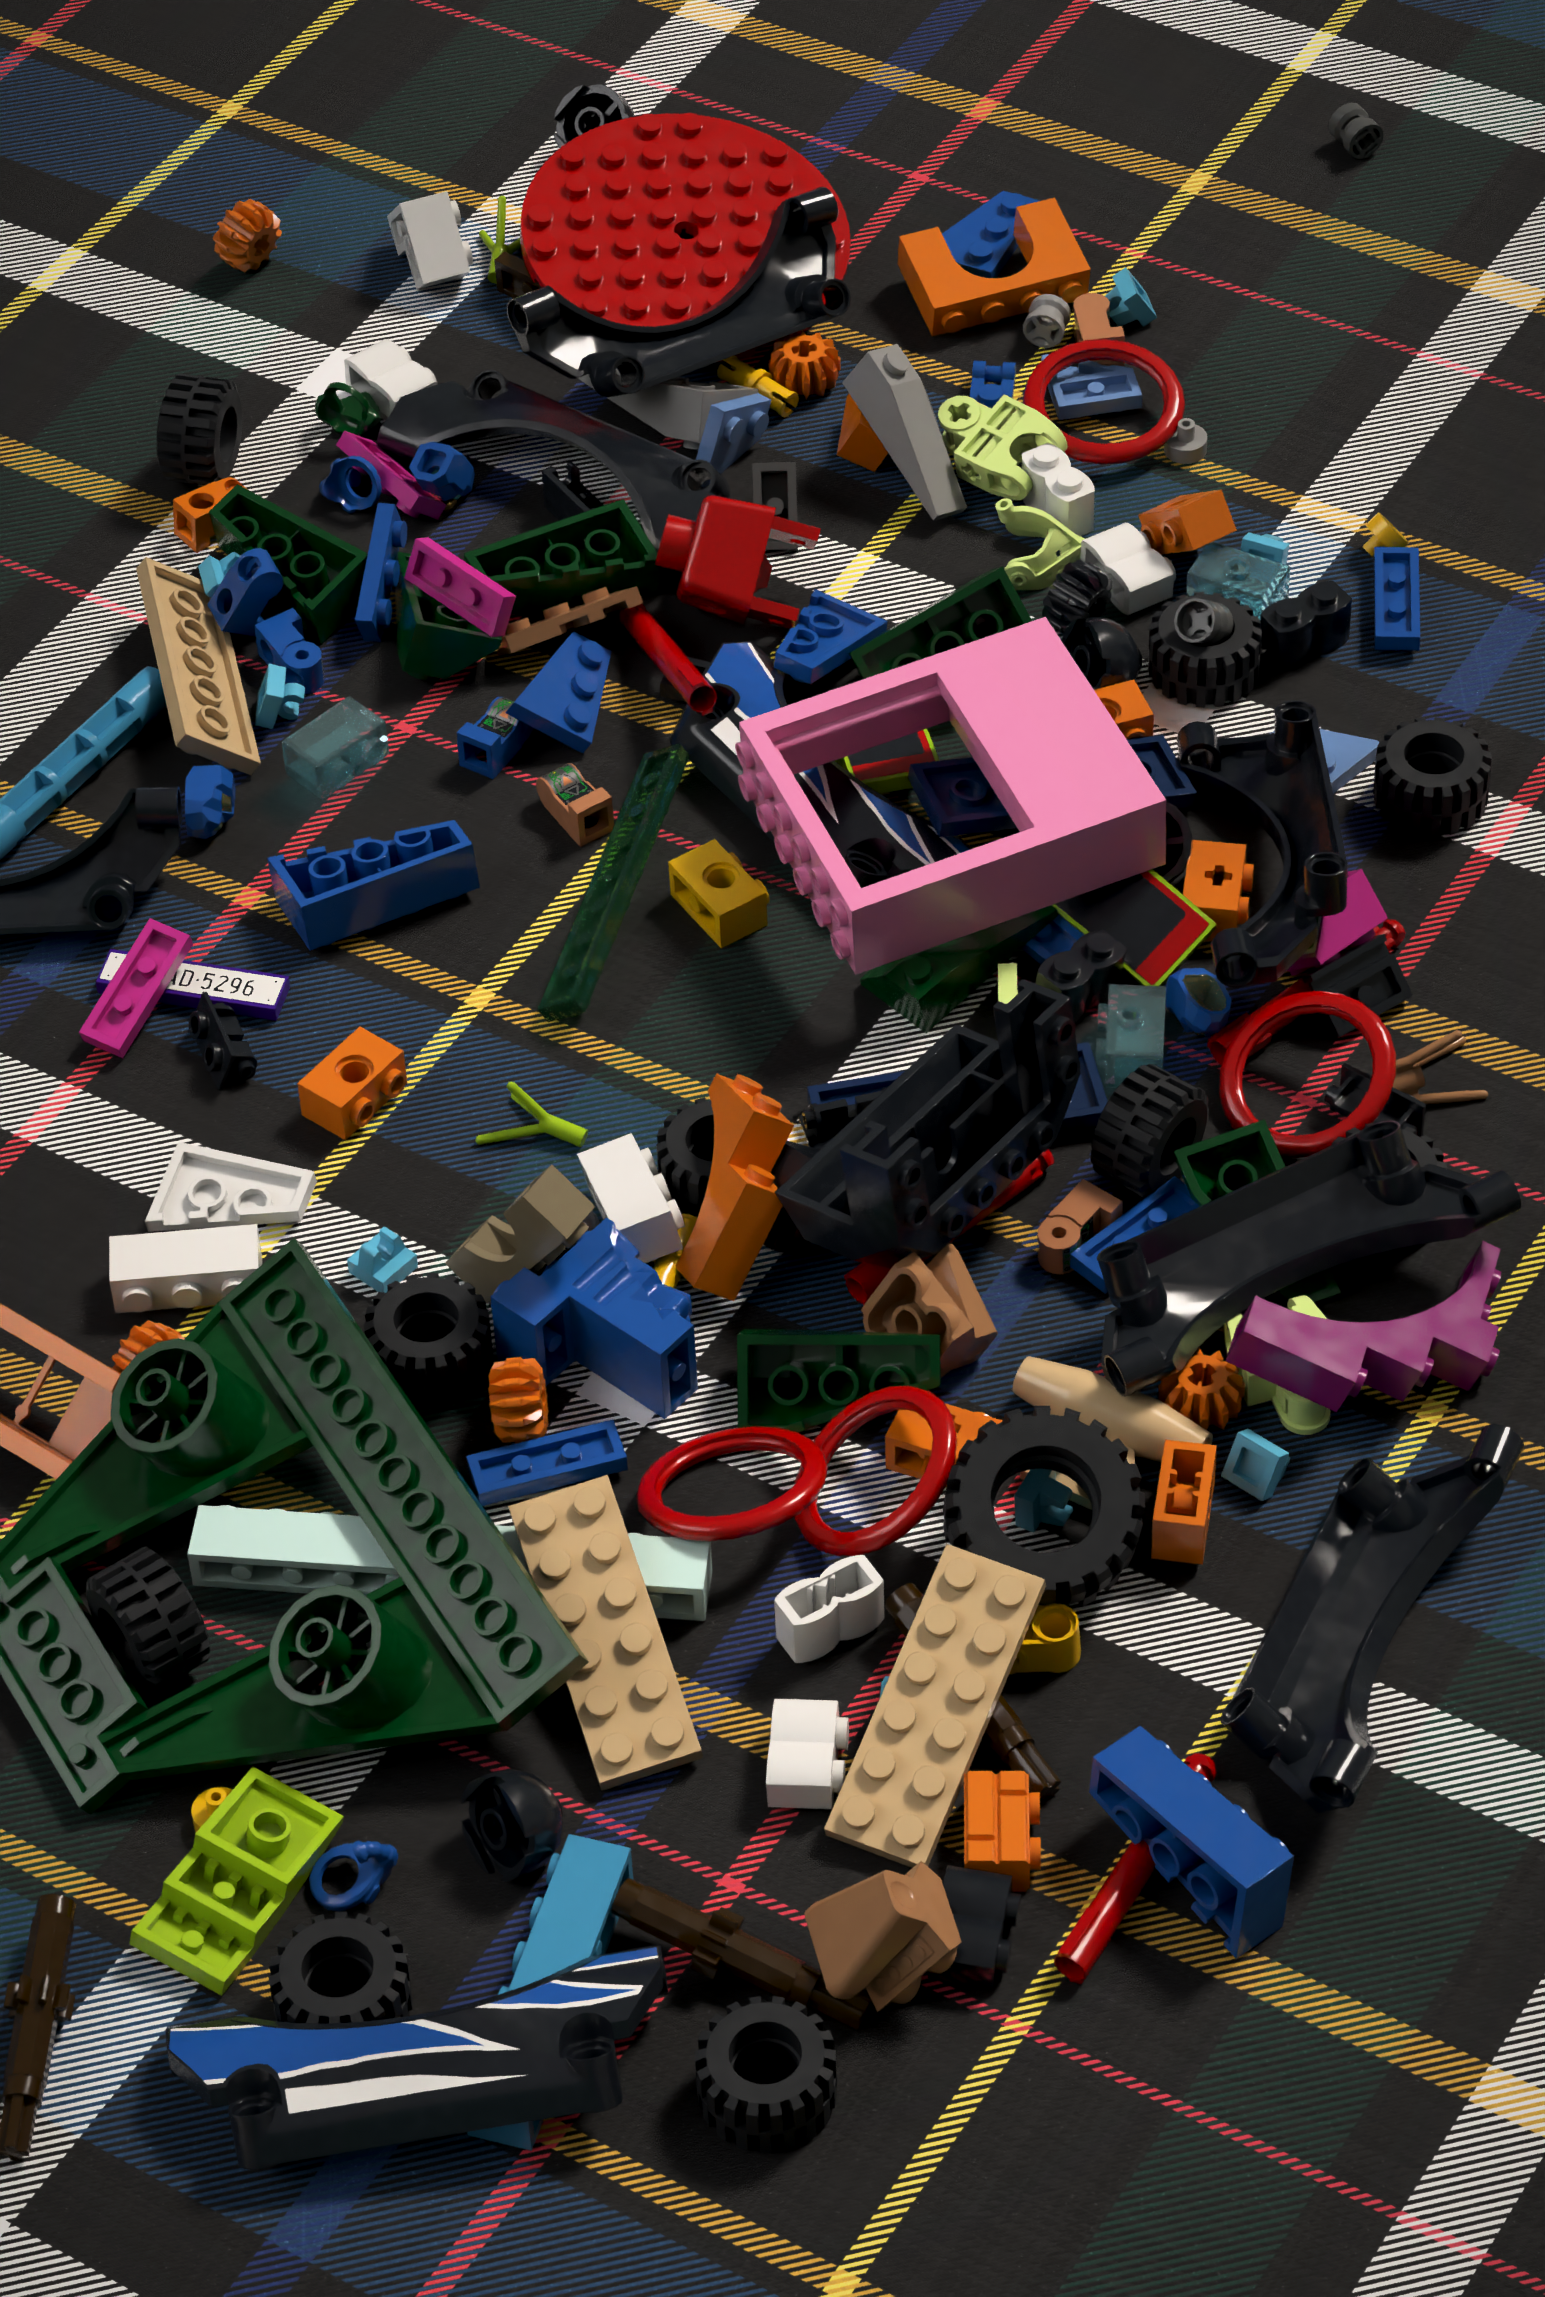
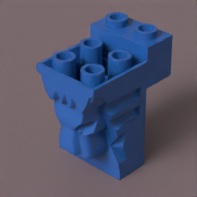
M605 1218L592 1231L585 1232L576 1242L575 1246L559 1260H554L551 1264L547 1265L540 1276L524 1267L510 1280H505L498 1285L493 1295L490 1296L497 1361H506V1358L522 1357V1359L535 1358L543 1368L546 1386L574 1361H577L663 1419H666L698 1390L694 1324L690 1320L692 1315L691 1295L663 1284L657 1272L651 1266L637 1259L640 1256L639 1251L616 1229L615 1223Z

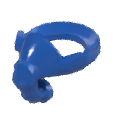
M360 456L338 458L330 465L331 472L329 476L321 481L319 485L320 493L329 500L339 502L342 509L347 513L365 510L374 506L380 499L382 491L381 479L376 468ZM353 466L364 469L370 476L372 491L368 497L357 495L351 488L358 487L361 483V475L356 469H351Z
M359 1840L331 1848L317 1860L309 1877L310 1890L316 1902L327 1910L339 1912L352 1909L362 1902L372 1904L380 1892V1886L390 1877L393 1867L397 1864V1849L390 1844H381L378 1841L362 1842ZM342 1858L356 1861L359 1875L351 1889L338 1895L328 1894L324 1891L322 1876L329 1864Z

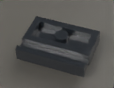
M1385 934L1372 937L1365 943L1341 954L1336 960L1302 976L1303 982L1309 984L1311 991L1344 994L1364 1003L1377 1015L1413 996L1394 953L1390 954L1386 947L1385 941H1387ZM1319 1013L1330 1039L1341 1037L1355 1029L1351 1023L1334 1015Z

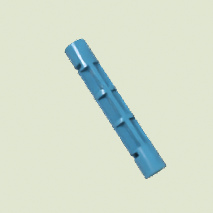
M146 666L138 672L78 729L73 731L68 738L0 798V860L17 845V842L23 840L26 835L60 806L98 769L104 766L135 735L141 732L144 726L152 722L167 708L159 669Z

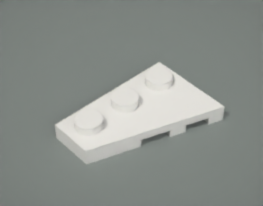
M178 1142L145 1219V1224L148 1232L301 1222L317 1183L315 1172Z

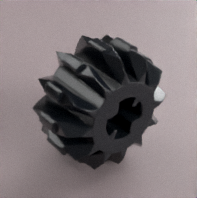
M1078 559L1073 563H1068L1061 574H1056L1055 581L1048 587V595L1043 599L1042 617H1046L1051 626L1064 634L1066 627L1074 619L1100 617L1106 611V604L1112 597L1110 591L1113 581L1099 567L1090 562L1086 563Z

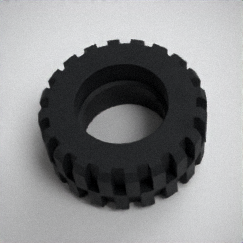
M1034 1406L1033 1414L1024 1416L1020 1408L1006 1412L1003 1422L996 1425L994 1421L990 1420L980 1427L977 1438L974 1441H966L959 1451L956 1464L952 1465L943 1505L945 1541L954 1547L1045 1579L1046 1588L1038 1605L1063 1604L1069 1607L1070 1604L1078 1602L1083 1607L1095 1601L1099 1591L1102 1589L1108 1591L1119 1580L1120 1573L1124 1568L1128 1567L1134 1555L1143 1526L1142 1517L1145 1510V1493L1140 1492L1139 1489L1141 1475L1136 1464L1128 1463L1126 1458L1129 1450L1119 1438L1111 1442L1105 1436L1107 1432L1106 1426L1096 1419L1092 1421L1090 1426L1078 1421L1081 1412L1065 1408L1064 1416L1050 1414V1406ZM1030 1469H1048L1070 1477L1085 1491L1091 1502L1092 1522L1085 1537L1071 1548L1051 1553L1028 1550L1013 1542L1000 1529L994 1514L995 1497L1003 1482L1019 1472Z

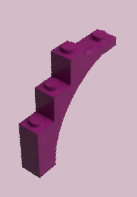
M1482 1241L1462 1272L1457 1292L1438 1305L1405 1318L1379 1322L1336 1321L1289 1310L1255 1296L1236 1327L1225 1361L1335 1412L1338 1411L1348 1395L1355 1398L1363 1384L1403 1402L1414 1385L1423 1387L1429 1375L1432 1374L1469 1392L1480 1374L1485 1377L1490 1375L1500 1352L1499 1349L1493 1347L1499 1327L1487 1322L1492 1307L1485 1304L1486 1298L1489 1299L1493 1295L1502 1272L1495 1269L1501 1249Z

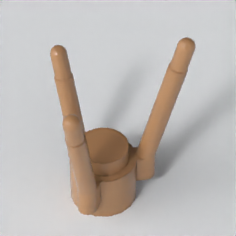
M1460 1030L1441 1037L1409 1056L1396 1060V1076L1393 1088L1409 1094L1425 1104L1486 1099L1488 1097L1486 1090L1418 1093V1089L1425 1087V1078L1421 1066L1464 1045L1466 1038L1462 1036Z

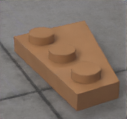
M636 586L609 594L607 587H602L582 595L584 601L582 605L570 609L568 603L564 602L542 611L545 619L534 624H530L528 617L507 625L506 635L501 636L502 642L500 648L497 649V653L499 656L519 651L561 635L570 628H577L603 619L608 613L640 605L643 601Z

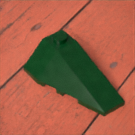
M1002 566L991 569L848 654L863 680L1023 625L1032 620Z

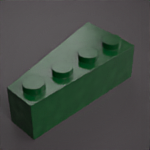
M238 484L209 511L218 546L227 555L232 552L242 555L254 548L267 550L282 575L284 583L280 592L272 599L285 611L293 608L302 618L303 628L320 645L357 610L368 553Z
M624 499L464 553V561L516 595L511 615L546 610L564 602H567L569 607L584 604L582 595L602 587H607L609 594L636 586L640 596L660 594L661 566L655 565L657 551Z

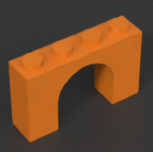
M1055 197L1016 207L1013 236L1028 265L1018 273L1008 277L984 278L964 270L952 256L939 227L899 236L897 265L931 336L948 332L954 333L964 328L987 322L993 323L1003 318L1029 313L1032 301L1039 295L1052 294L1062 298L1067 303H1072L1078 296L1088 293L1091 269Z

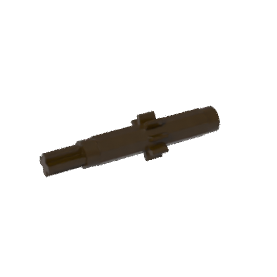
M913 1583L905 1584L896 1589L885 1602V1608L894 1618L895 1624L905 1637H907L924 1597ZM1000 1695L982 1738L1005 1765H1009L1013 1771H1025L1029 1774V1792H1040V1802H1042L1047 1796H1054L1060 1790L1058 1785L1061 1783V1780L1035 1748V1741L1024 1728L1023 1722L1003 1696Z
M630 1878L624 1881L614 1899L611 1909L613 1915L692 1954L694 1960L690 1968L713 1980L717 1974L721 1975L723 1970L769 1993L785 1998L786 2001L789 2000L793 2003L797 2001L807 2006V2009L812 2007L857 2030L860 2029L863 2020L869 2013L871 1999L859 1993L848 2000L831 1996L826 1989L821 1971L743 1932L740 1928L745 1918L723 1907L718 1912L714 1911L712 1916L663 1892L650 1886H645Z
M46 1894L37 1899L23 1974L20 1975L19 1983L8 1982L3 2007L9 2009L8 2018L14 2020L4 2074L5 2083L2 2094L4 2109L0 2125V2156H9L12 2161H21L22 2156H29L37 2109L42 2106L44 2089L47 2086L56 2029L59 2026V2020L71 2021L75 1996L69 1994L71 1985L64 1983L74 1931L73 1922L76 1903L72 1899L59 1894Z

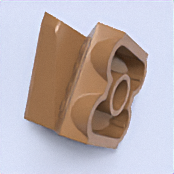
M952 1242L939 1251L927 1265L924 1264L916 1252L911 1253L894 1264L861 1309L864 1314L863 1323L866 1332L939 1334L941 1377L950 1370L971 1364L979 1359L998 1334L961 1255Z
M922 1861L905 1875L884 1870L815 1902L804 1913L829 1994L838 1999L848 2000L855 1997L866 1987L877 2012L891 2002L906 2004L911 2001L918 1992L921 1977L926 1972L943 1973L948 1970L955 1960L958 1945L962 1943L942 1880Z

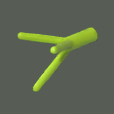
M499 196L496 244L486 231L481 230L479 232V237L492 253L488 280L495 284L497 282L494 260L504 251L512 254L521 248L520 238L508 246L504 244L506 221L505 196Z
M511 1081L507 1084V1089L511 1092V1098L539 1120V1124L478 1135L475 1139L476 1143L481 1145L547 1133L581 1148L586 1141L588 1130L547 1113L515 1082Z

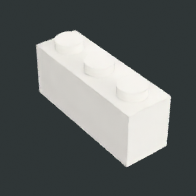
M632 1133L577 1154L589 1191L603 1220L608 1218L615 1223L616 1229L639 1251L640 1256L637 1259L647 1263L683 1249L677 1231L685 1227L683 1217L675 1199H671L662 1173H658L649 1148L640 1150Z
M257 1224L109 1237V1281L115 1313L216 1305L262 1265V1252Z

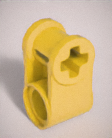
M1063 1604L1038 1605L1009 1674L1021 1672L1061 1673L1076 1666L1081 1656L1079 1621L1077 1614L1072 1608Z

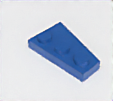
M1002 191L943 232L942 235L955 261L971 274L984 278H997L1018 247L1013 236L1016 207L1040 200L1017 193Z
M815 589L811 595L809 606L804 607L800 612L797 625L794 628H790L777 649L774 668L791 675L796 681L812 684L851 659L848 654L849 652L885 632L888 621Z
M573 631L505 713L584 753L592 744L612 651Z

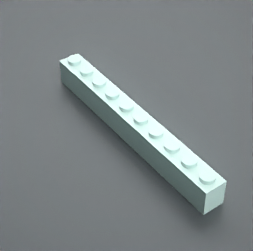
M198 1505L187 1553L193 1586L308 1594L317 1588L343 1585L358 1589L366 1595L400 1577L360 1516L338 1515L332 1512H293L276 1508L263 1510L236 1508L230 1505ZM496 1525L530 1575L515 1527ZM628 1533L656 1618L705 1621L712 1578L711 1542Z

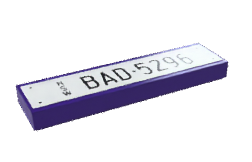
M109 950L96 980L98 993L103 994L128 954V951ZM183 960L158 1003L197 1008L202 992H207L213 1005L224 1003L232 1007L236 1015L277 1021L290 989L289 976Z

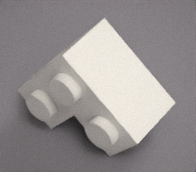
M448 191L400 203L387 216L398 256L407 255L416 290L460 279L470 272L469 265L473 264L472 252L468 242L461 240L457 226L461 225L462 222L460 210L455 200L450 201Z

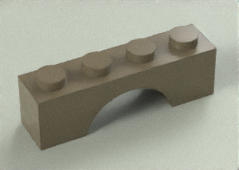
M550 1165L524 1189L503 1213L509 1224L492 1215L469 1235L445 1264L461 1280L475 1287L476 1294H481L488 1304L491 1302L490 1296L493 1295L500 1283L510 1280L524 1267L537 1274L545 1264H551L565 1248L569 1249L588 1230L589 1227L583 1220L596 1206L553 1165Z

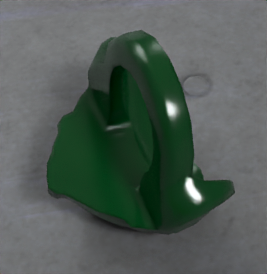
M330 383L325 389L324 394L319 395L315 402L316 416L327 425H330L338 434H343L344 431L362 437L368 431L378 428L381 421L379 406L376 405L372 396L366 391L360 393L345 383ZM336 391H345L352 396L339 399Z

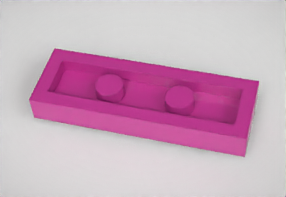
M347 431L343 432L336 446L348 456H360L369 461L376 468L381 479V492L388 496H395L398 499L396 506L401 511L414 518H419L420 514L437 520L439 519L446 507L444 502L434 494L422 490L415 477L383 449L378 447L375 442ZM353 466L357 471L369 475L364 469Z
M429 537L416 538L404 578L489 636H505L516 595Z
M149 918L80 1029L79 1034L82 1040L123 1058L193 946L190 935Z

